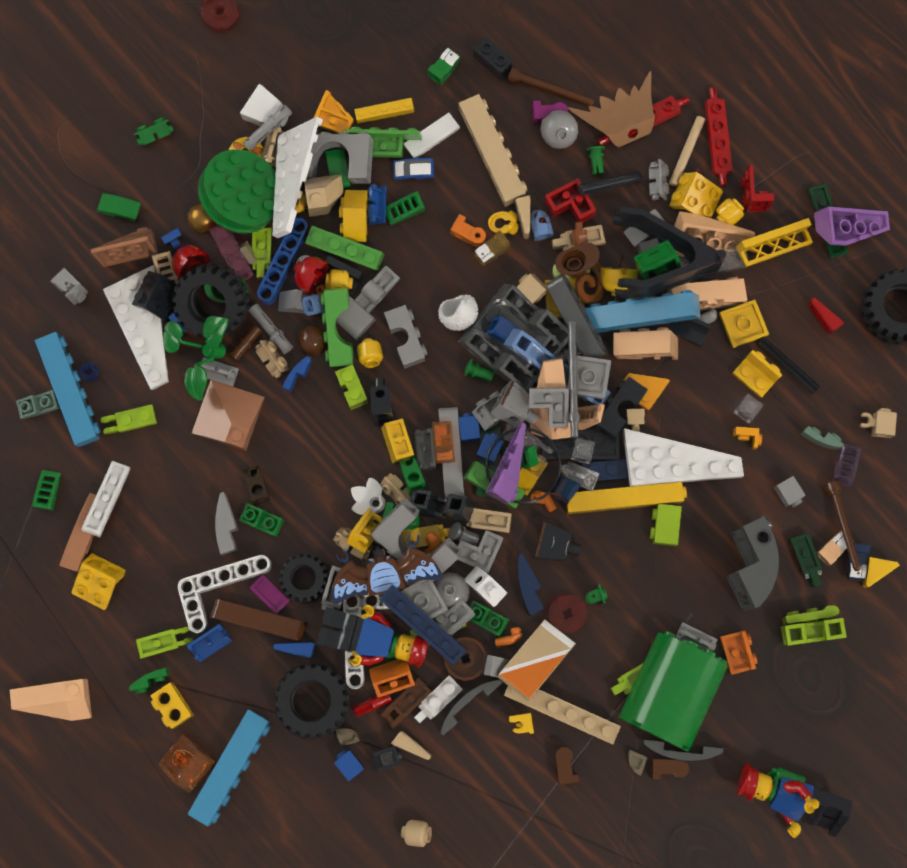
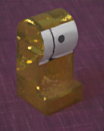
M498 231L485 244L476 249L473 255L482 266H485L510 248V242L501 231Z

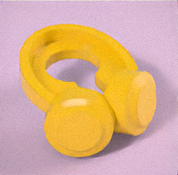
M512 210L509 212L501 211L494 213L489 218L488 225L491 231L496 234L509 233L515 235L519 229L517 223L519 218ZM499 218L511 221L502 228H496L495 222Z

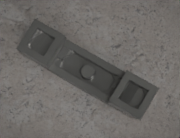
M496 680L482 684L463 696L446 717L441 734L445 735L458 723L453 716L483 690L488 696L502 682Z
M642 739V744L652 751L678 760H704L723 753V748L701 746L700 754L663 750L664 742Z

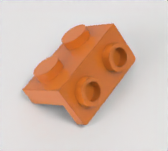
M744 630L720 637L725 658L728 661L727 665L730 675L756 669L757 658L750 649L752 641L749 633L746 634Z

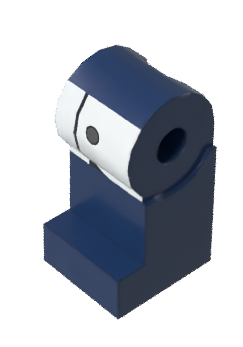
M854 543L861 569L860 571L853 569L848 553L847 579L864 582L871 545Z

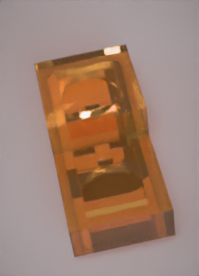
M451 421L432 422L436 464L455 462Z

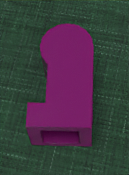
M541 100L533 101V124H541L542 120L552 111L563 110L568 112L566 104L558 102L554 105H541Z

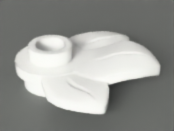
M369 478L366 487L357 486L351 488L352 496L356 501L352 507L355 513L364 515L368 508L374 513H379L385 508V499L381 496L382 487L375 479ZM373 501H379V506L374 507L372 505Z

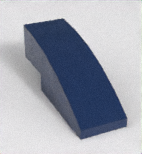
M560 477L550 496L568 505L581 484L574 480Z
M522 553L518 556V582L524 605L529 616H532L544 609L535 591L541 589V586Z

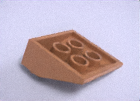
M139 228L137 232L91 249V253L103 267L157 255L158 249L155 235L151 228Z
M210 380L192 434L246 451L265 397Z

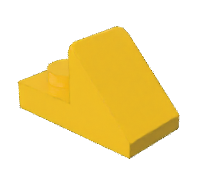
M539 457V464L534 467L521 468L518 487L525 491L526 496L529 495L548 465L546 461Z

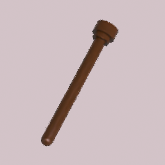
M513 66L508 77L510 82L522 81L589 106L594 104L592 98L524 75L522 71H519V68Z
M840 482L827 483L824 487L829 497H832L853 569L860 571L861 565L839 496L842 490Z

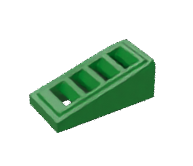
M418 191L386 206V216L390 225L425 211ZM414 200L418 206L416 208H414L412 204V201ZM408 203L410 211H407L404 204ZM399 206H401L404 214L400 215V212L397 208ZM394 209L397 215L396 218H393L390 210Z
M535 445L523 446L520 468L534 467L539 464ZM502 448V449H501L503 455H504V453H505V451H506L507 448Z
M41 471L32 507L54 511L61 473ZM46 476H48V477H54L55 480H54V481L45 480V477H46ZM44 484L53 485L52 489L45 488L43 486ZM42 491L51 492L50 496L42 495ZM41 498L48 499V503L40 502Z

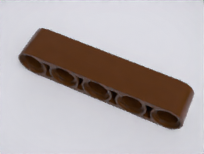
M216 598L210 618L302 642L307 624L306 622Z

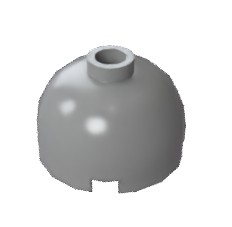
M563 110L552 111L542 120L540 127L541 136L552 148L564 149L572 145L577 139L578 124L569 112Z
M448 572L442 574V580L434 581V585L448 610L461 599L465 603L468 601L469 585L461 575Z

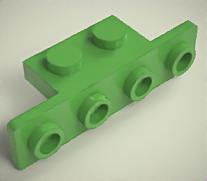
M352 127L351 129H346V132L350 134H357L358 132L370 134L374 140L372 157L402 158L404 140H422L421 132L415 128H408L406 130L388 128V130H381L377 127H371L368 130Z

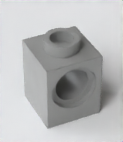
M794 476L774 487L785 507L789 505L792 508L802 503L801 498L806 496Z

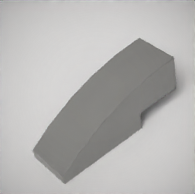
M225 492L219 495L215 516L217 544L220 554L223 556L238 551L232 532L239 530Z

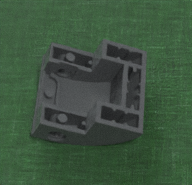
M504 283L478 315L474 324L465 331L457 342L506 382L509 383L513 379L528 392L529 388L538 380L540 370L485 334L493 317H504L518 326L520 330H523L537 340L554 356H557L568 342V328L547 309H541L534 303L532 304L514 285Z
M765 516L731 533L747 567L726 576L743 612L762 605L772 591L778 574L779 553L776 540L771 531L773 526L769 518H765Z

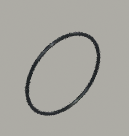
M526 427V430L542 435L555 449L558 458V474L553 486L544 495L530 501L514 500L513 503L530 504L545 498L555 488L561 474V458L556 445L547 435L533 428ZM517 428L510 429L501 434L489 448L486 457V474L489 482H491L488 464L493 447L503 436L516 431Z

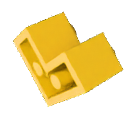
M345 190L344 197H341L339 217L343 218V223H340V234H343L344 238L355 242H366L368 190Z

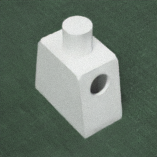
M259 84L240 114L243 120L261 126L269 119L270 115L276 113L283 105L275 96ZM288 118L281 123V127L285 126Z
M478 566L464 579L476 593L493 607L507 594L492 577ZM480 577H482V580L479 583H476V581Z

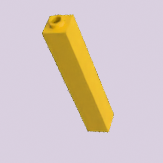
M682 482L576 492L568 505L566 504L567 514L683 503L684 498H687V491Z

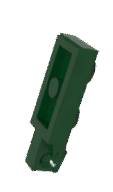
M809 533L790 538L789 541L805 580L809 579L813 588L822 585L819 577L822 574V566Z

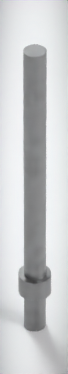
M568 322L570 414H568V422H570L571 438H578L580 414L578 413L576 322Z

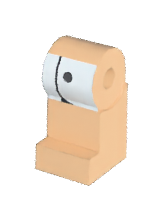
M842 530L816 552L818 558L826 566L832 565L847 548Z

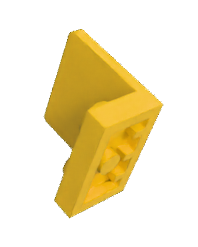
M752 350L732 374L758 397L762 398L782 374L776 365H770L765 360L766 358L761 352Z
M92 553L82 562L71 593L105 610L108 607L115 585L124 577L126 570Z

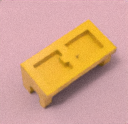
M403 418L384 423L381 429L392 464L413 456L414 452Z
M368 508L351 531L346 543L365 554L374 541L371 533L378 525L374 520L380 523L382 517Z
M531 713L508 716L509 722H521L516 724L520 728L513 729L515 733H534Z

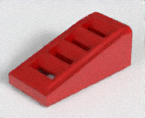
M815 297L808 303L809 308L827 334L830 335L845 324Z

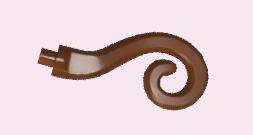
M583 222L575 223L576 230L572 231L574 246L584 242L588 243L587 230L583 229ZM599 261L591 268L595 278L589 273H584L575 282L576 294L586 304L598 303L606 292L600 281V269L602 266ZM584 282H587L590 288L596 286L593 294L590 295L585 292Z

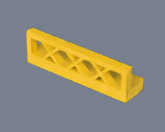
M809 218L741 241L736 249L744 267L811 245L813 241L807 230L812 225ZM802 232L805 242L801 243L794 240L796 234ZM780 239L789 242L787 248L784 249L778 246ZM763 245L773 248L771 254L761 251ZM752 251L756 253L755 259L748 261L745 252Z

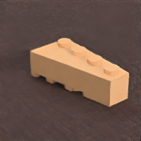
M730 277L727 280L715 279L707 282L686 283L667 291V293H674L676 295L680 294V291L692 290V292L699 295L700 311L738 306L748 301L744 278L738 279V277Z

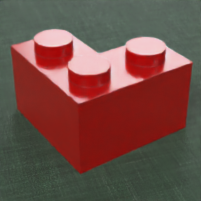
M579 178L545 195L544 203L553 218L569 209L576 222L584 223L595 217L597 210L588 194L579 195L577 187L581 184Z

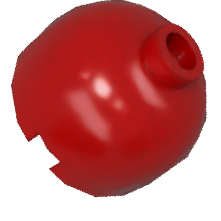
M187 245L179 248L174 254L172 269L180 279L192 269L202 264L211 263L208 258V254L202 248Z
M316 256L307 257L302 262L298 261L293 269L295 271L294 280L298 288L309 296L316 291L315 286L323 282L329 269L327 265L329 263Z

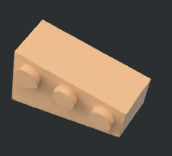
M666 327L657 328V331L641 328L638 329V332L622 329L619 330V333H614L613 355L617 359L654 357V359L660 360V357L671 356L672 360H678V337Z

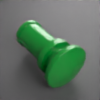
M592 146L586 149V152H590L589 159H591L592 175H598V170L600 175L605 173L602 160L604 153L601 152V150L605 149L604 146Z
M471 359L467 363L464 376L471 374L473 378L475 376L490 383L495 372L479 366V363H472L473 359Z

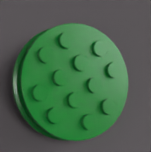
M239 149L223 151L211 159L200 175L198 195L201 205L215 223L229 231L236 233L257 232L266 227L273 219L276 171L267 161L252 152Z

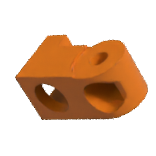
M459 214L450 230V234L472 246H482L486 238L485 231L482 228H474L465 223L466 217Z

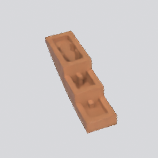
M89 493L66 545L59 566L79 572L85 554H88L94 537L92 534L83 532L81 528L94 502L95 494Z

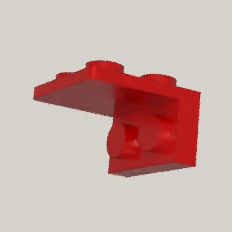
M749 165L747 170L744 171V176L741 177V188H744L742 206H745V212H768L774 202V193L759 191L755 194L753 165Z

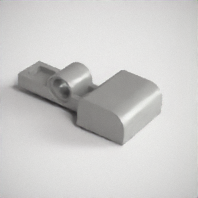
M385 266L373 280H370L363 287L360 295L355 300L349 296L350 306L338 315L336 323L358 341L376 321L370 315V312L396 285L400 277Z

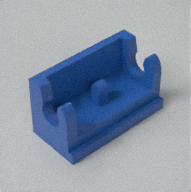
M218 624L188 644L187 647L194 654V658L202 662L233 640L224 626Z

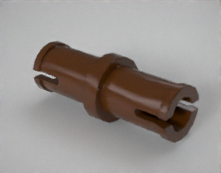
M252 324L247 333L239 338L240 341L229 354L239 361L247 349L252 348V343L262 331Z

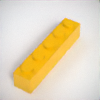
M412 98L354 109L357 124L414 113Z

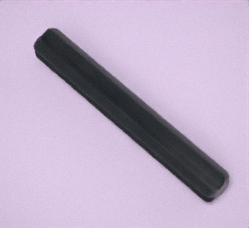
M636 171L580 184L577 187L579 195L604 191L638 183L643 179L641 172Z
M763 337L757 345L810 393L813 394L819 389L820 386L766 337Z

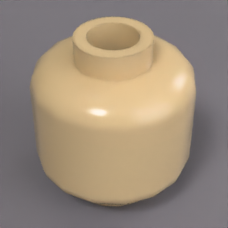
M409 820L406 826L402 827L401 837L404 838L408 846L424 847L431 840L432 829L425 821Z

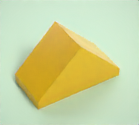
M869 557L866 578L864 582L862 581L863 588L872 586L900 566L899 563Z

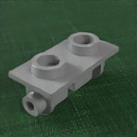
M658 159V162H651L649 166V180H656V182L649 183V196L652 200H659V197H662L666 201L667 194H669V185L666 176L669 175V169L661 159Z
M216 361L201 365L207 372V379L233 387L239 371L238 368Z
M569 461L567 464L561 465L562 477L574 480L581 484L580 487L593 491L600 473Z
M683 622L675 637L680 641L683 639L692 641L699 645L698 649L702 648L710 651L715 650L718 640Z

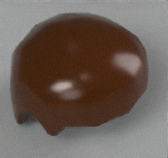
M316 325L307 326L299 333L298 342L305 354L319 356L325 352L328 343L324 342V331L322 328Z

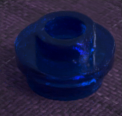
M92 362L84 363L80 368V376L85 381H93L99 375L97 365ZM89 369L93 370L91 375H87Z

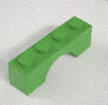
M311 226L305 242L308 246L350 260L377 272L385 255L381 251L315 226Z
M348 287L325 288L324 293H321V304L325 305L322 319L323 324L327 326V331H324V342L328 343V350L325 351L326 362H329L330 367L353 365V343L345 341L336 329L338 315L350 306Z

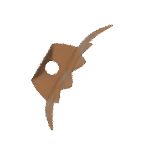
M651 71L648 73L639 91L635 85L633 86L630 96L624 90L618 88L615 102L607 97L600 96L601 109L594 106H588L591 112L570 107L568 109L606 134L617 147L651 133L655 118L651 98ZM637 129L638 134L629 138V131Z

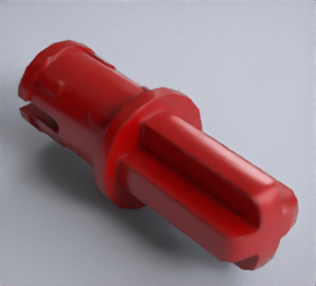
M389 694L379 698L377 696L371 698L370 696L369 700L353 706V711L356 716H361L372 710L377 711V708L391 703L392 700Z

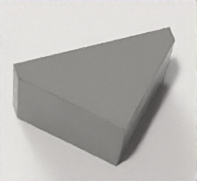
M298 289L280 292L278 311L304 313L302 300L309 295Z

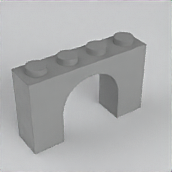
M321 132V134H316L318 138L317 142L312 145L311 152L313 156L306 179L316 178L317 164L320 156L326 150L338 147L347 150L349 153L348 179L351 183L371 184L374 140L370 134L366 132H358L357 134Z
M405 497L374 528L371 533L373 539L378 544L384 546L390 556L396 559L403 557L407 547L402 539V531L417 517L420 510ZM447 538L427 555L435 561L443 573L459 558L462 550L450 538Z

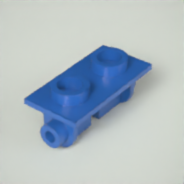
M371 184L370 188H368L370 203L368 204L367 219H369V225L386 223L387 186L377 187L376 184Z

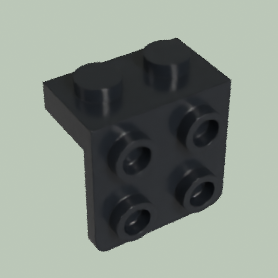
M148 271L143 278L138 292L134 296L132 305L149 311L167 323L171 321L169 316L175 313L173 307L176 305V302H173V295L176 294L174 289L177 284L162 274Z

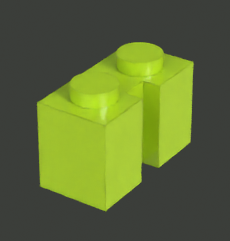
M350 365L336 371L335 373L342 390L348 389L347 392H344L350 409L353 410L368 404L354 366Z
M658 504L656 508H653L652 520H655V528L651 527L650 539H653V544L675 547L678 545L682 506Z

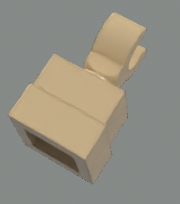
M625 409L627 425L631 424V430L640 432L639 424H644V409Z

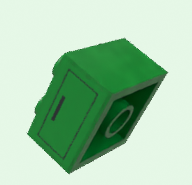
M668 240L634 257L641 280H647L681 268L678 254Z

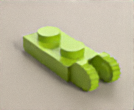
M152 404L101 418V423L117 421V426L105 428L103 430L104 434L122 433L157 424Z
M829 605L821 611H818V608L807 609L806 613L799 614L798 611L788 612L787 616L782 619L783 626L832 619L838 615L839 609L835 605Z
M183 627L136 639L140 659L193 642V638H186L178 642L176 635L184 634L191 630L189 627Z

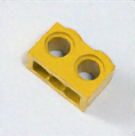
M173 682L168 683L150 695L153 699L151 701L152 706L156 711L160 710L163 715L161 719L167 728L170 726L171 729H174L194 716ZM164 693H168L170 696V701L167 704L161 701V696ZM175 709L179 710L181 714L177 721L171 715Z

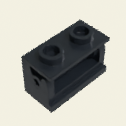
M487 36L473 49V58L500 81L511 71V63L514 60Z

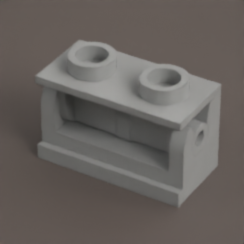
M65 268L51 280L61 292L64 291L66 293L65 296L74 305L81 303L86 298L88 291Z
M499 391L490 395V399L486 400V398H483L477 402V408L472 411L485 431L503 421L490 414L500 395Z

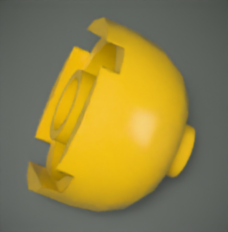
M601 267L600 269L601 284L605 290L611 291L613 296H616L615 288L628 289L618 287L619 279L637 280L638 270L611 267Z

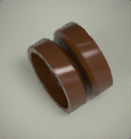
M469 637L458 638L456 641L467 650L462 657L467 655L470 660L468 663H464L461 657L452 665L444 658L445 667L456 679L463 681L473 680L480 676L485 669L486 651L483 645L476 639Z

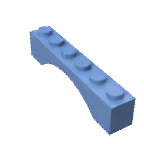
M513 329L503 344L539 370H541L543 360L559 359L545 349L537 340L520 329ZM563 362L565 384L567 388L569 381V365ZM607 390L606 399L578 397L589 405L604 404L611 392Z

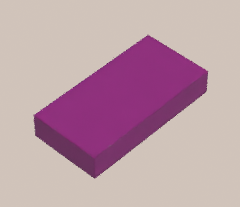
M264 574L249 587L276 615L290 602Z

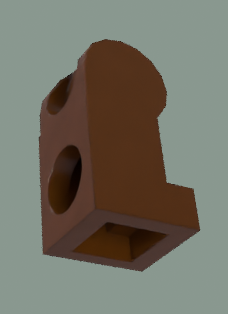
M563 746L559 747L555 752L558 784L579 783L578 774H572L571 761L573 753L569 748Z
M651 758V779L661 780V774H673L676 777L682 778L689 773V765L683 760Z

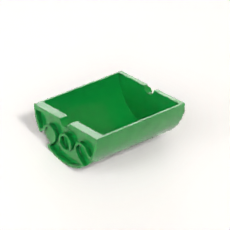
M665 631L664 634L658 632L618 718L689 752L726 673L728 661L720 657L715 658L716 653L710 650L698 649L699 645L692 641L684 639L680 641L675 638L676 635Z

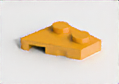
M326 90L314 118L319 117L323 119L321 126L318 127L336 134L346 132V129H351L354 119L332 97L331 93Z
M628 373L624 379L626 381L630 377L648 389L639 403L647 411L650 410L670 382V380L665 378Z

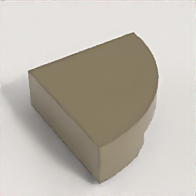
M248 241L242 243L240 251L251 265L256 262L255 254Z
M336 729L340 746L360 741L355 731L351 729Z
M629 750V765L635 773L641 776L648 757Z

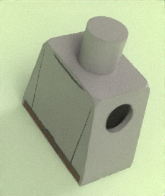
M513 379L503 387L490 414L515 427L524 420L533 425L539 417L529 408V394Z

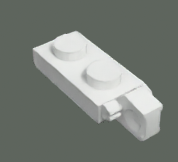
M449 675L421 702L422 704L419 706L421 711L414 718L419 723L426 717L431 720L463 689Z

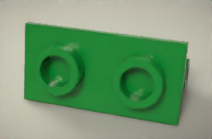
M164 117L154 120V125L147 127L145 124L136 128L137 132L134 133V136L139 135V138H137L139 146L142 144L145 146L155 141L154 133H157L159 139L170 135L174 130L171 124L167 125L166 123L169 121V118L165 120Z
M600 584L595 587L596 590L590 591L585 596V600L589 604L600 602L603 605L606 603L605 600L608 599L605 588H601Z

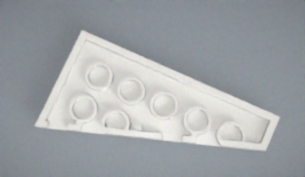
M315 117L278 135L272 236L276 238L285 236L292 231L297 214L295 209L296 202L302 196L300 191L301 184L306 181L313 156L311 152L312 145L317 142L318 135H316L317 127L321 126L323 121L319 117Z
M152 265L103 289L150 389L154 390L169 382L167 360L163 345L162 319L149 311L132 305L134 296L138 292L147 272L156 273L155 266Z
M623 429L630 487L742 478L744 476L741 457Z

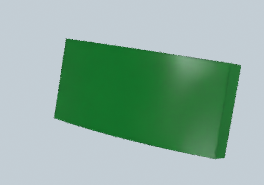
M344 149L325 151L329 175L341 174L343 188L351 187L350 180L348 179Z
M103 193L97 211L114 218L119 216L135 222L141 203Z
M246 503L239 521L277 537L284 519Z
M473 600L470 608L474 611L475 616L469 621L501 637L510 620Z
M169 668L159 669L144 675L129 687V691H135L136 694L148 692L147 688L152 687L151 679L154 682L165 681V677L170 676Z

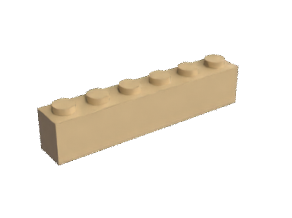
M478 94L459 102V111L506 207L515 203L516 198L525 197L527 187L525 182L520 181L518 177L520 173L516 164L513 165L510 160L512 156L509 149L504 148L502 143L504 139L501 132H497L494 127L496 122L493 115L489 116L487 112L489 108L486 100L481 99Z
M507 686L504 696L610 744H614L621 727L539 689L529 702L509 686Z

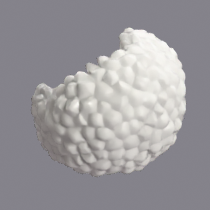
M459 295V297L443 301L438 310L441 323L453 331L467 329L474 324L478 316V305L475 298L471 297V295Z

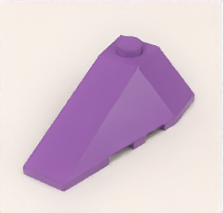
M827 207L814 213L816 232L830 245L846 246L890 230L888 211Z
M525 423L518 424L485 494L505 504L510 503V501L513 502L518 494L516 489L519 482L526 430Z

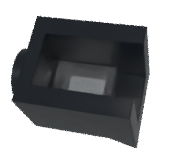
M395 746L371 753L376 772L400 766L399 761H402L400 749L396 750Z

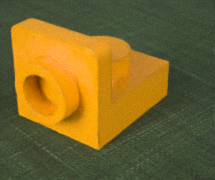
M735 427L733 429V437H738V440L749 441L752 438L751 449L756 450L758 445H761L762 434H759V428Z

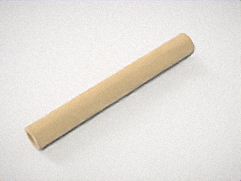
M697 116L669 181V184L677 187L679 184V179L685 170L705 122V118Z

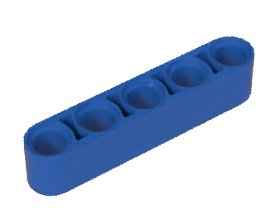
M295 218L291 233L284 236L257 290V296L264 305H271L275 302L309 234V227L303 218ZM298 225L305 226L301 232L295 231V228ZM289 242H296L294 248L290 249L287 247ZM287 258L288 262L285 265H280V259ZM273 275L280 276L278 281H270ZM264 292H271V296L269 298H262V294Z

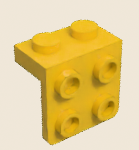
M698 172L683 173L679 179L678 187L671 197L669 206L674 210L686 209L690 213L712 218L723 191Z

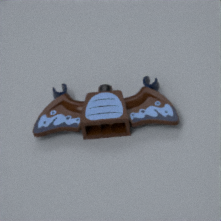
M411 533L407 538L409 548H406V553L403 557L397 560L395 558L387 560L384 548L373 551L375 563L367 564V567L355 565L352 560L348 559V552L342 549L346 556L340 558L336 553L338 561L344 562L345 566L341 568L334 580L332 603L334 605L341 603L355 595L369 594V596L382 594L392 584L398 589H403L420 580H442L443 575L438 565L430 556L415 549V545L418 544L420 539L419 534L416 541H412L410 539Z

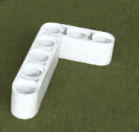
M258 555L181 579L178 583V591L189 629L195 633H204L209 626L200 593L268 573L272 568L271 560L264 555ZM261 559H265L267 567L260 570L258 562ZM242 565H247L249 569L245 575L239 573ZM223 571H229L230 577L226 581L221 579ZM209 576L211 583L209 586L204 587L202 580L204 577ZM187 582L192 584L190 592H185L183 588ZM195 600L198 607L196 610L191 611L189 603ZM197 619H201L203 622V626L199 630H196L194 627V622Z
M384 593L373 595L377 598L376 605L372 606L374 610L389 609L379 600ZM369 594L353 596L358 600L355 607H349L347 604L348 599L344 600L343 612L361 617L362 611H365L361 607L368 605L366 601ZM345 651L346 683L351 689H359L365 682L364 665L352 666L347 659H350L353 654ZM353 675H358L361 679L358 686H353L350 682V678Z

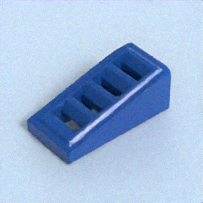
M316 643L274 644L273 648L277 651L311 659L314 655Z

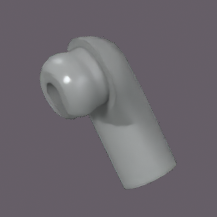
M708 309L707 312L700 315L698 320L710 324L716 320L717 311L715 309Z

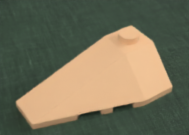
M680 211L674 226L717 251L724 250L727 253L738 252L736 247L741 241L755 237V232L699 214ZM676 251L678 256L685 257L682 253Z
M562 358L543 360L537 388H566ZM531 408V411L539 415L533 425L530 424V428L541 431L551 440L571 437L570 422H568V427H548V408ZM531 431V434H535V435H538V436L543 437L542 435H540V434H538V433H536V432Z
M88 679L10 690L11 709L70 721L92 718Z

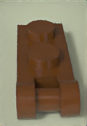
M420 678L414 681L415 686L407 688L379 715L382 720L385 719L390 724L389 727L392 730L432 693ZM393 710L399 714L396 719L390 714Z

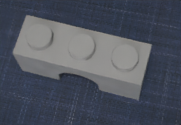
M406 305L384 312L391 334L401 331L409 337L406 344L397 347L404 369L424 362L427 351L424 344L420 345L418 338L421 335L418 327H414L412 324V320L415 319L411 309L407 310Z

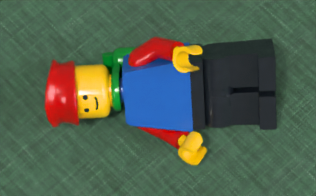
M366 605L361 607L366 612L361 617L326 607L322 625L340 629V631L321 627L316 645L351 652L355 657L352 660H347L353 666H370L382 662L384 657H395L396 659L407 661L409 665H415L417 668L423 663L427 654L428 642L418 635L416 637L406 634L398 635L397 632L391 629V623L383 614L375 611L372 606Z
M748 763L742 768L737 796L743 795L748 801H751L753 798L761 801L766 799L771 801V809L779 812L787 825L790 824L791 827L787 831L793 838H796L801 832V826L794 821L818 825L828 829V834L836 837L842 826L850 818L852 807L851 800L825 791H819V788L805 783L806 777L786 769L772 768L770 773L767 772L765 775L760 773L757 768H752Z

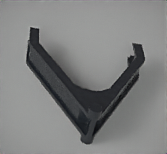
M622 206L614 209L615 214L625 215L622 217L612 216V223L614 225L637 228L655 239L658 238L660 242L668 240L674 250L682 253L689 261V265L647 280L621 278L618 281V287L628 289L615 288V295L617 297L645 299L700 278L717 275L726 257L724 250L717 251L644 209Z

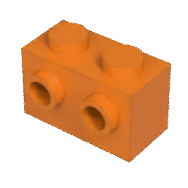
M397 659L369 669L378 698L415 686L407 661Z

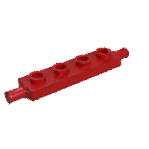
M714 87V89L709 88L710 99L706 100L704 104L712 173L719 176L720 186L724 187L728 185L727 175L733 171L725 100L717 98V88Z
M671 95L653 104L652 107L655 115L653 127L680 114V107L690 103L689 98L685 96L676 100ZM630 130L628 137L631 138L637 135L638 130ZM607 135L597 139L599 146L608 142L615 146Z

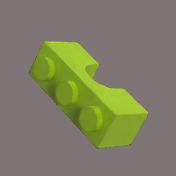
M843 618L781 627L784 646L847 638Z

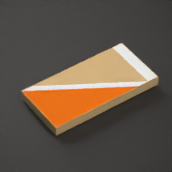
M544 620L497 677L529 702L576 643L548 621Z

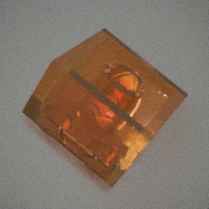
M183 733L158 765L176 785L190 793L207 771L210 770L215 761L205 750Z

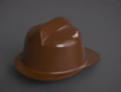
M584 242L561 252L556 257V269L563 275L572 278L580 277L586 270L596 265L600 252L597 246L592 243Z

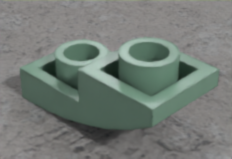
M54 390L39 395H31L16 401L20 419L61 409Z
M808 426L800 434L807 440L825 448L838 450L844 445L840 442L841 438L836 434L828 432L822 437L821 432L815 427L811 428Z

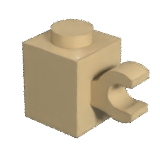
M525 274L519 280L520 284L517 286L532 304L537 303L548 292L545 284L535 274Z
M881 408L873 413V417L869 413L861 414V417L868 419V423H861L860 427H871V436L883 438L895 436L897 413L891 412V409Z

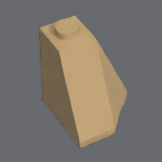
M341 174L306 179L304 185L309 217L328 214L344 194Z

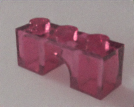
M219 225L209 229L228 267L235 270L234 274L236 276L240 275L244 281L253 277L254 274L241 253L232 231Z

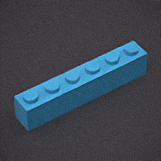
M692 290L680 291V294L676 295L674 293H664L662 297L655 298V296H650L642 300L630 298L622 303L610 301L608 305L602 306L601 304H591L589 308H584L597 333L700 318L699 295L692 292Z
M54 332L36 339L35 343L74 445L81 447L99 440L98 433H101L97 422L94 423L92 419L94 412L85 401L87 394L83 387L80 388L78 381H81L77 370L74 371L72 367L74 360L65 349L67 342L64 336Z
M251 709L247 710L187 815L206 826L217 822L221 815L218 811L222 805L226 806L231 797L228 795L232 788L235 789L241 780L239 778L242 770L246 771L251 763L248 759L252 753L256 754L261 745L259 740L262 735L265 737L271 728L269 726L270 720Z

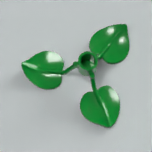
M210 316L205 320L203 336L206 338V345L181 340L183 328L177 322L170 321L164 326L163 345L167 352H176L181 343L203 348V355L208 358L196 363L194 368H188L185 374L186 390L196 400L202 401L203 392L207 384V372L201 365L214 362V358L222 359L225 356V346L220 343L226 331L228 318Z

